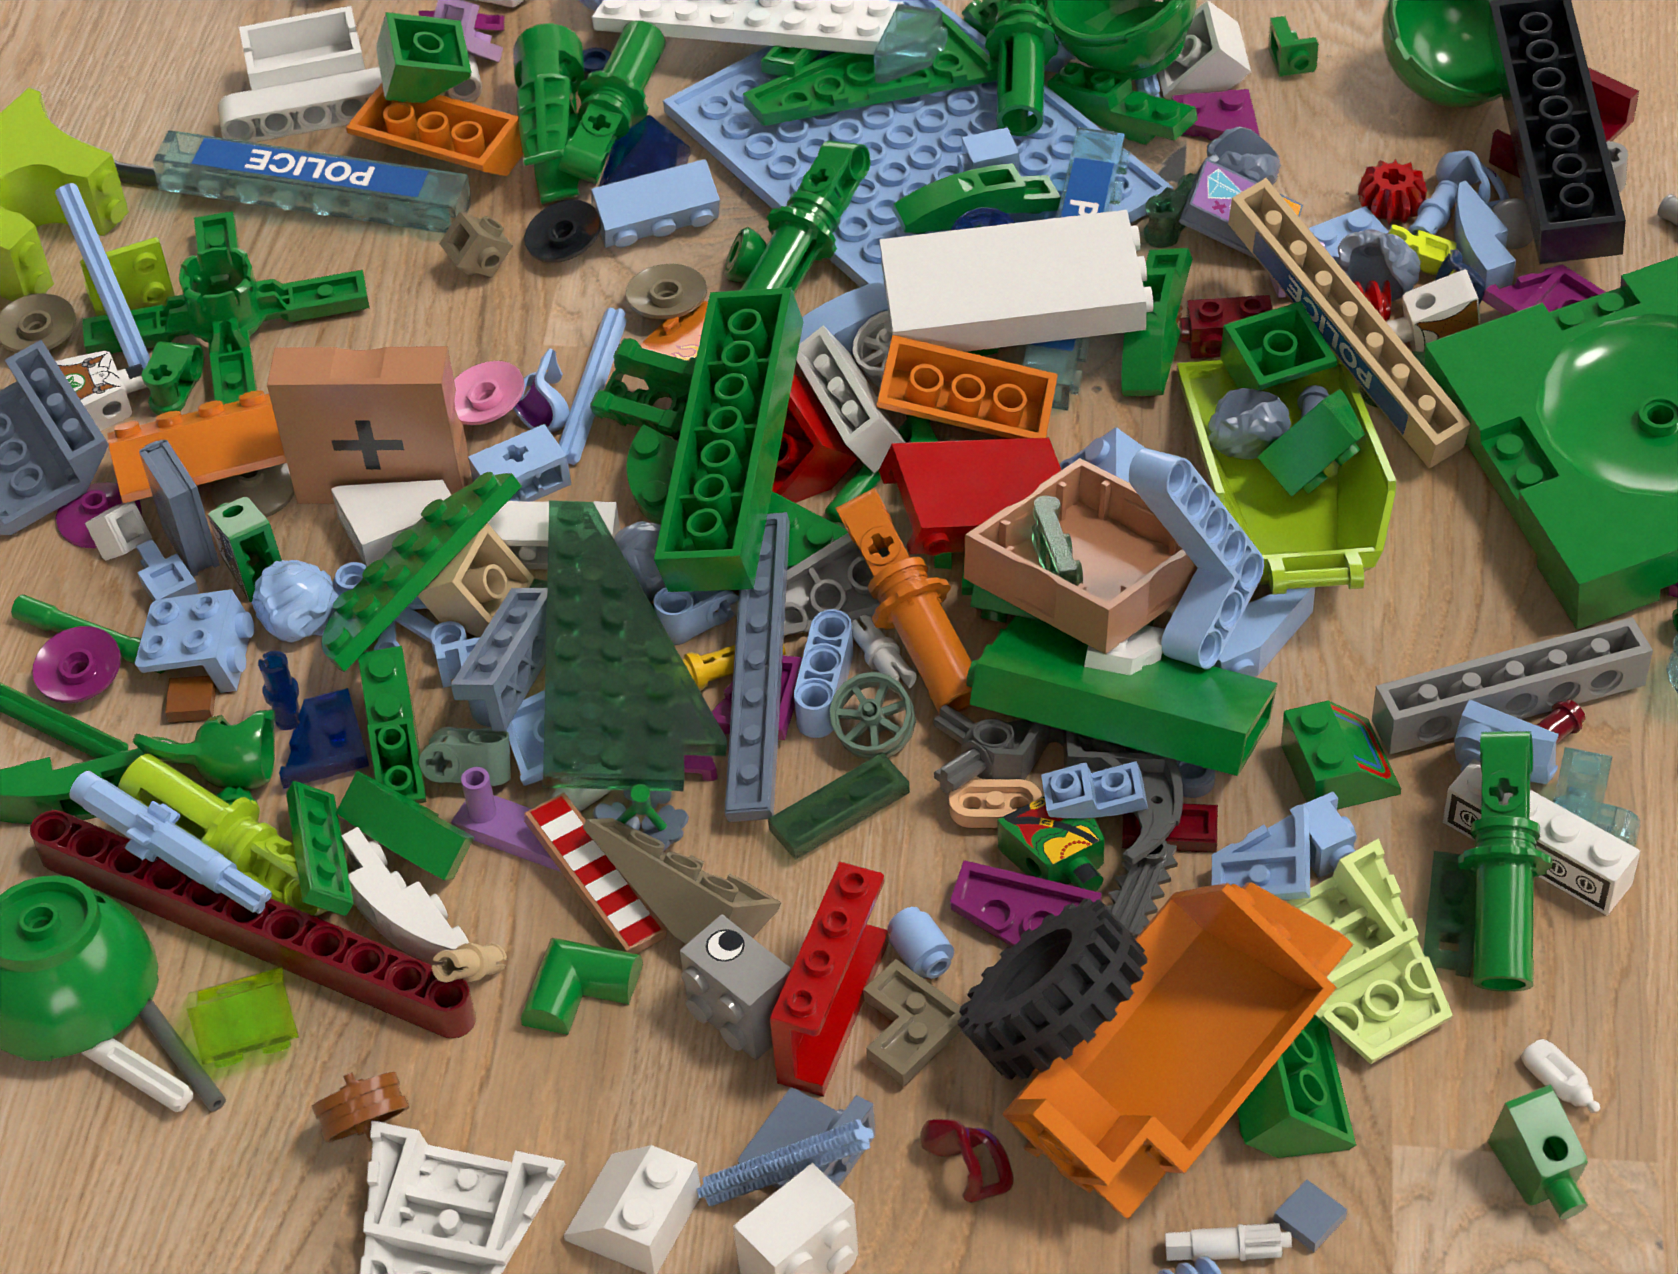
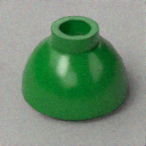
M749 227L741 229L732 243L724 269L727 280L746 282L767 246L762 236Z

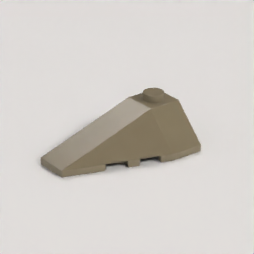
M613 818L586 819L583 829L673 936L686 944L721 914L753 938L775 915L782 903L732 874H729L727 879L702 871L704 861L692 855L687 857L674 852L664 853L665 844L662 841Z

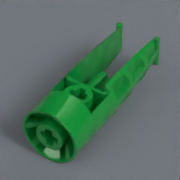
M553 23L537 24L525 29L517 37L513 48L515 84L518 87L516 100L523 160L525 166L534 164L536 184L541 196L540 201L541 204H547L580 196L579 189L577 188L579 178L558 169L561 158L564 157L565 147L580 123L577 113L576 93L581 82L584 81V54L582 42L572 30Z

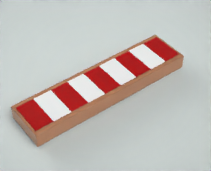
M565 792L525 812L524 822L619 951L637 954L666 938L667 928L583 829L586 820Z

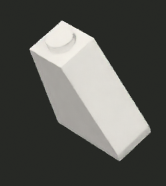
M443 480L343 485L331 489L338 518L360 559L367 567L374 561L382 559L393 548V540L401 532L411 529L422 518L421 512L429 503L436 499L445 500L451 496Z

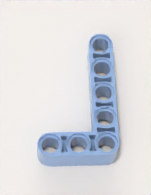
M1142 448L1135 454L1130 464L1129 482L1197 566L1194 576L1165 628L1161 642L1162 651L1169 658L1208 669L1215 665L1260 582L1264 569V559L1260 551L1189 460L1149 448Z

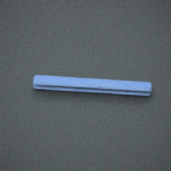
M74 183L61 186L56 190L55 194L129 367L141 363L144 369L150 360V356L79 189Z
M610 307L604 312L559 442L560 447L567 455L568 463L572 465L580 461L595 417L590 403L598 390H604L614 361L613 355L620 343L627 322L625 318L626 313L621 308L616 310Z

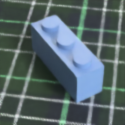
M706 159L591 189V205L595 207L601 221L600 234L605 248L614 245L626 247L632 245L638 239L652 235L664 237L673 233L678 228L690 225L693 227L705 226L719 216L720 198Z

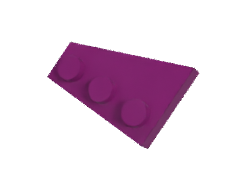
M963 860L950 899V906L952 911L1013 947L1021 940L1022 933L1029 928L1033 931L1042 924L1043 918L1052 913L1054 916H1057L1066 905L1073 903L1078 907L1084 899L1090 898L1093 903L1097 899L1102 901V893Z

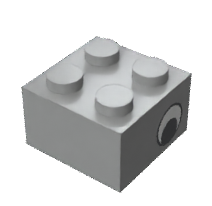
M721 914L680 949L683 969L682 979L685 983L687 996L686 1006L698 1021L702 1023L708 1021L717 1028L731 1048L736 1051L742 1049L752 1058L758 1060L773 1046L770 1016L791 968Z

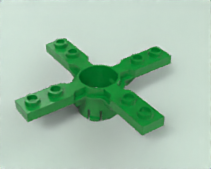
M229 211L194 218L198 258L195 255H191L181 264L179 282L183 294L168 297L163 305L130 310L146 348L155 346L159 341L171 342L178 336L189 334L208 342L215 401H222L224 405L240 401L239 397L245 393L257 391L249 336L258 330L263 321L281 318L288 322H295L368 309L370 306L363 270L289 283H281L275 279L256 281L247 253L239 249L234 213ZM107 314L82 319L86 354L107 351L110 354L123 352Z

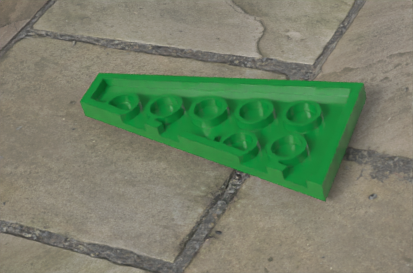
M936 7L900 23L883 55L837 51L803 66L796 75V79H794V76L785 74L743 93L744 106L763 126L997 81L998 64L941 9Z

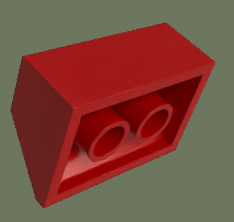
M794 374L772 491L797 503L831 490L857 460V457L845 444L828 413L805 379Z

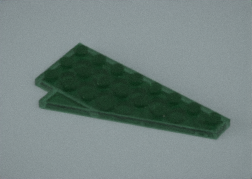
M549 500L543 788L631 790L637 784H644L648 787L649 791L683 792L684 755L726 756L727 738L594 503Z

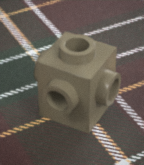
M459 212L439 243L461 271L469 275L479 273L491 278L513 247L502 233L504 228L496 220L488 216L480 219L463 212Z

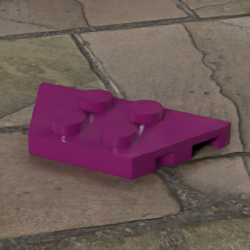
M1560 264L1547 268L1539 274L1530 273L1517 277L1515 284L1499 289L1496 284L1490 285L1485 289L1482 301L1506 316L1543 303L1547 310L1551 312L1605 293V291L1570 268Z

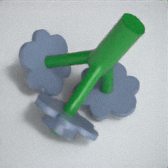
M653 759L645 760L642 766L639 764L629 765L624 771V780L627 783L624 788V796L632 800V805L626 810L625 806L620 802H615L611 806L601 803L594 808L593 816L595 819L613 818L639 830L641 824L636 814L646 815L642 821L643 833L662 841L665 844L664 850H666L669 845L678 842L683 837L684 832L682 828L689 819L688 814L683 809L675 810L671 805H665L659 812L654 810L658 803L666 804L670 801L672 796L670 788L675 781L674 773L669 768H659L658 763Z

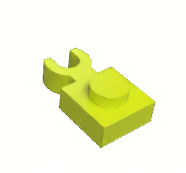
M1392 225L1388 234H1394L1402 238L1417 253L1421 261L1420 270L1427 274H1437L1450 250L1457 249L1456 242L1418 230L1415 236L1403 227Z

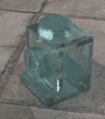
M1565 747L1554 803L1598 827L1612 756Z

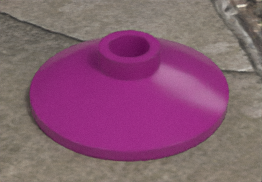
M100 482L90 484L85 494L58 509L56 524L61 536L66 541L78 547L97 548L85 522L116 505L122 504L118 483ZM136 500L134 502L142 515L140 500Z
M80 626L64 630L49 639L36 655L32 670L34 682L39 691L52 701L59 703L86 701L104 691L115 679L121 664L120 649L114 638L102 629Z

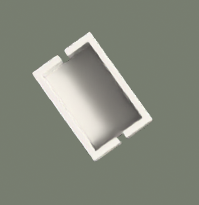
M351 6L239 27L252 90L365 69Z

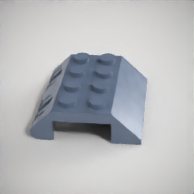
M42 340L5 359L16 382L0 390V535H12L85 494L109 446Z

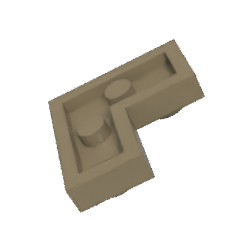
M897 959L889 964L863 989L864 1001L893 1022L866 1047L867 1059L903 1086L962 1030L958 1025V1020L963 1017L959 1013L961 1006Z

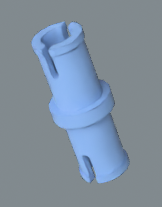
M1448 180L1438 183L1432 196L1420 205L1418 217L1408 231L1415 236L1418 230L1435 235L1438 229L1443 228L1449 221L1451 216L1450 210L1456 203L1458 186Z

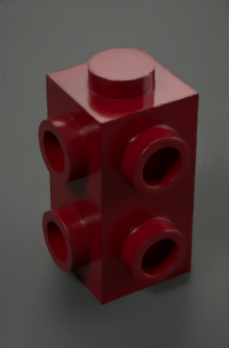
M1270 295L1187 300V315L1179 319L1181 343L1188 342L1190 359L1220 357L1223 326L1273 310Z

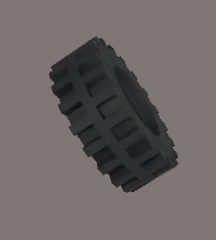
M1089 898L1084 899L1078 907L1073 903L1066 905L1059 915L1054 916L1051 913L1043 918L1042 924L1033 931L1029 928L1022 933L1021 940L1012 948L1006 947L999 954L1002 958L994 966L987 967L983 971L981 983L971 987L967 993L971 1000L960 1007L959 1013L963 1017L958 1020V1025L962 1029L961 1031L994 1068L1007 1079L1013 1080L1016 1075L1021 1080L1029 1078L1036 1068L1042 1073L1050 1069L1052 1062L1057 1058L1061 1057L1065 1060L1073 1055V1048L1083 1040L1088 1043L1096 1036L1094 1031L1104 1021L1111 1022L1118 1014L1115 1011L1116 1007L1121 1002L1128 1001L1134 993L1130 988L1131 985L1142 980L1144 972L1140 967L1147 963V957L1144 954L1145 950L1101 900L1097 899L1093 903Z

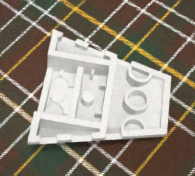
M372 1121L370 1136L373 1141L371 1162L368 1163L367 1183L369 1184L368 1211L365 1212L363 1230L366 1234L364 1257H361L360 1274H502L563 1170L565 1162L515 1151L512 1162L441 1148L428 1145L419 1130Z

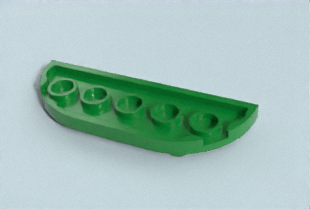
M643 424L629 449L626 467L627 478L634 501L640 511L649 521L661 525L678 442ZM772 491L768 514L787 512L790 520L787 570L848 533L846 529Z
M486 472L480 475L472 484L455 492L445 500L436 499L429 503L421 512L422 518L411 529L401 532L393 540V548L382 559L374 561L364 570L362 574L363 579L352 590L342 593L334 601L332 607L335 611L325 627L322 636V650L336 668L345 672L522 487L512 473L494 475L492 472Z

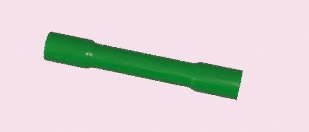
M24 594L19 595L15 599L11 609L14 619L46 631L52 630L57 633L80 626L102 629L114 638L120 649L121 657L127 662L135 664L141 638L130 637L63 612L54 605ZM166 670L154 671V672L159 673V674H162V673H164Z

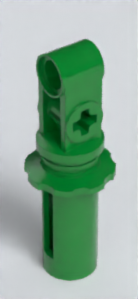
M997 0L998 15L995 19V25L985 38V49L988 50L989 56L998 64L996 123L999 129L1008 127L1012 136L1034 134L1043 125L1044 66L1049 64L1050 59L1056 56L1058 52V40L1055 38V31L1049 26L1045 13L1048 0ZM1028 111H1031L1033 114L1028 116Z
M640 20L626 24L603 71L590 73L587 79L581 82L577 94L581 101L578 109L580 123L565 147L564 157L561 158L559 164V171L596 185L615 141L623 139L630 130L636 129L640 122L645 121L649 107L646 105V95L643 91L666 46L664 35L653 24Z
M826 141L821 145L816 159L803 176L802 183L797 191L790 196L787 206L773 208L769 212L766 219L768 220V229L772 237L741 290L792 287L795 295L814 260L821 261L823 258L833 257L837 250L835 245L836 239L833 233L837 230L843 212L848 208L851 198L870 168V152L865 145L838 141Z
M1531 731L1481 732V819L1471 824V837L1475 839V848L1468 849L1458 856L1459 868L1476 876L1473 984L1478 988L1490 991H1524L1534 986V877L1544 875L1548 869H1552L1551 856L1536 849V841L1540 838V825L1530 820V774L1533 771ZM1504 793H1512L1513 796L1509 798L1508 804L1501 805L1499 803L1503 800Z

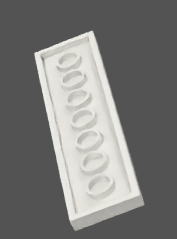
M603 0L593 14L592 21L594 30L622 33L626 24L640 20L653 24L667 37L883 55L904 17L903 2L889 0Z

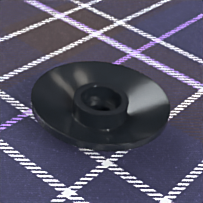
M564 200L554 203L541 210L530 221L524 236L526 248L535 259L542 262L558 263L573 259L585 252L595 242L600 233L601 221L595 207L588 202Z

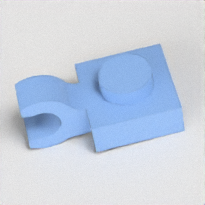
M152 539L136 546L137 551L143 558L140 562L144 568L138 572V576L142 586L153 602L158 599L199 593L195 579L177 554L165 559Z

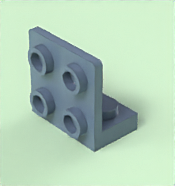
M791 1088L739 1156L738 1164L782 1147L785 1148L788 1145L790 1146L846 1123L850 1124V1122H855L857 1119L861 1120L865 1128L872 1129L875 1138L873 1103L856 1095L846 1110L839 1109L837 1111ZM865 1150L818 1168L839 1188ZM795 1176L774 1183L772 1186L780 1189Z

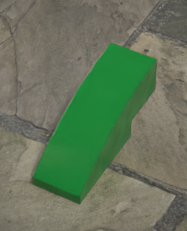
M359 771L355 773L336 811L339 816L356 828L358 827L360 831L444 881L455 877L475 838L439 818L438 813Z

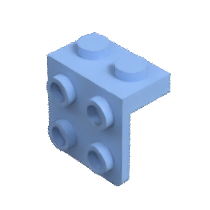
M232 589L155 600L149 608L135 665L142 673L203 665L220 693L237 691L241 672L246 668L245 655L249 638L254 634L253 618L249 612L245 611Z

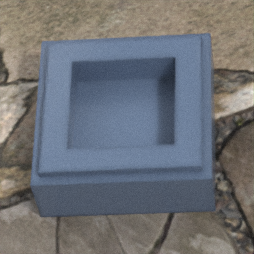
M1306 1179L1274 1212L1273 1222L1279 1223L1282 1229L1286 1232H1291L1294 1238L1315 1252L1345 1221L1348 1209Z

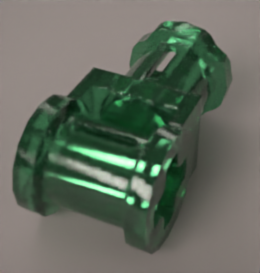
M1189 173L1183 175L1179 179L1178 187L1175 190L1166 187L1160 194L1154 195L1147 200L1145 213L1149 217V221L1144 228V239L1149 245L1156 248H1168L1178 242L1180 233L1187 227L1179 223L1196 174Z

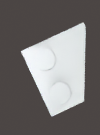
M1145 625L1107 654L1088 646L1084 667L1132 675L1142 670V666L1151 665L1161 660V642L1165 629Z

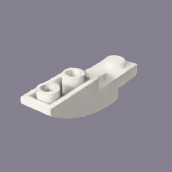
M358 827L341 835L348 862L354 872L348 874L353 903L382 936L400 950L430 965L443 964V961L437 962L433 960L437 953L444 950L452 951L462 944L469 943L459 926L451 928L446 921L449 918L448 913L437 894L429 896L419 881L407 887L398 871L390 874L385 867L388 864L385 854L376 840L368 842Z

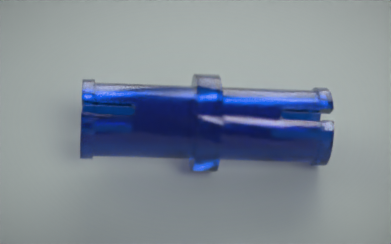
M269 651L262 655L264 660L259 659L258 667L264 680L262 687L263 697L272 710H275L274 722L276 726L282 730H292L299 726L297 720L303 721V713L297 699L299 696V685L290 674L286 655L281 651Z

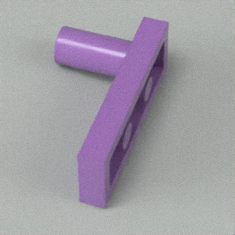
M481 767L467 769L461 776L465 801L452 819L451 824L474 836V841L561 872L524 822L525 812L531 810V808L493 795L489 774L485 769Z

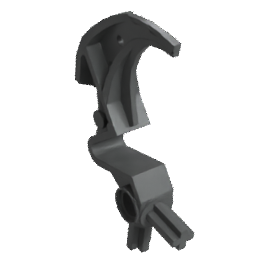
M948 705L941 707L940 715L934 718L933 725L962 744V754L934 772V779L940 782V789L945 793L956 790L976 776L981 779L1025 780L1047 745L1057 742L1063 746L1064 768L1086 762L1090 772L1094 773L1137 761L1142 774L1148 809L1133 812L1138 819L1141 834L1135 843L1123 853L1122 858L1129 864L1134 865L1161 845L1175 826H1178L1180 823L1183 808V785L1181 773L1175 759L1025 719L1005 722L1000 719H985L975 723Z

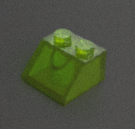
M282 966L188 993L187 1012L202 1065L214 1062L215 1068L227 1067L244 1060L243 1053L261 1048L263 1054L279 1052L292 1046L290 1040L299 1038L298 1026Z

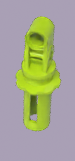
M152 754L140 756L125 771L120 780L119 789L149 807L152 801H155L159 805L163 803L179 813L180 817L175 825L236 864L237 870L272 892V899L312 916L328 911L302 902L294 844L278 836L277 830L268 823L258 822L260 808L255 801L242 797L229 805Z

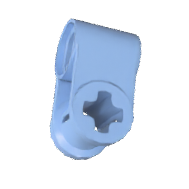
M663 588L654 597L656 634L661 641L670 645L686 643L706 630L730 620L735 615L730 605L738 601L739 597L732 590L668 592L667 588Z

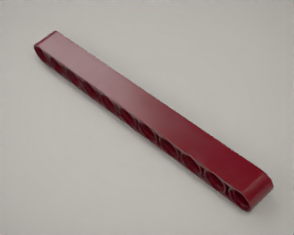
M57 810L46 811L38 815L30 825V835L43 866L55 873L79 880L88 887L442 1037L460 1038L468 1034L475 1025L476 1013L470 988L464 979L442 982L435 977L432 965L272 898L265 903V909L261 913H253L222 892L215 893L203 884H199L158 856L154 862L146 858L144 860L138 858L125 849L130 839L65 812Z

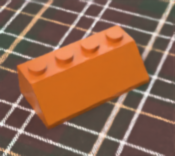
M382 83L346 126L348 134L503 176H508L523 156L518 116L438 95L425 103L385 100Z
M892 335L876 407L1010 439L1046 438L1058 374Z
M260 390L252 391L239 397L240 401L224 405L222 401H211L198 406V411L181 415L180 411H170L158 415L154 422L139 425L138 421H130L115 426L114 432L107 433L122 503L153 496L139 451L155 441L167 440L196 485L287 463L269 394H264V391Z

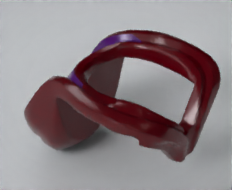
M932 1119L923 1125L920 1133V1143L925 1151L939 1157L962 1154L964 1163L969 1170L967 1186L962 1195L965 1201H980L1006 1193L1012 1188L1014 1178L1009 1158L1000 1141L991 1132L982 1128L964 1127L961 1122L951 1119ZM983 1143L993 1158L999 1177V1182L984 1187L981 1166L972 1148Z

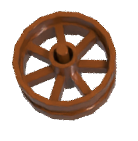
M388 1072L366 1080H355L353 1073L343 1076L346 1085L342 1086L339 1091L312 1105L315 1117L320 1120L322 1125L321 1132L325 1142H333L354 1134L362 1135L365 1133L370 1142L372 1141L370 1138L372 1121L383 1123L409 1109L405 1095L401 1094L399 1089L400 1082L396 1072Z

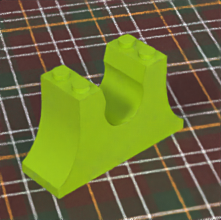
M30 87L0 113V296L12 302L24 296L46 293L54 285L36 227L50 223L68 224L55 194L58 188L70 183H74L78 187L98 235L105 236L129 213L113 155L77 140L57 128L49 120L41 92Z

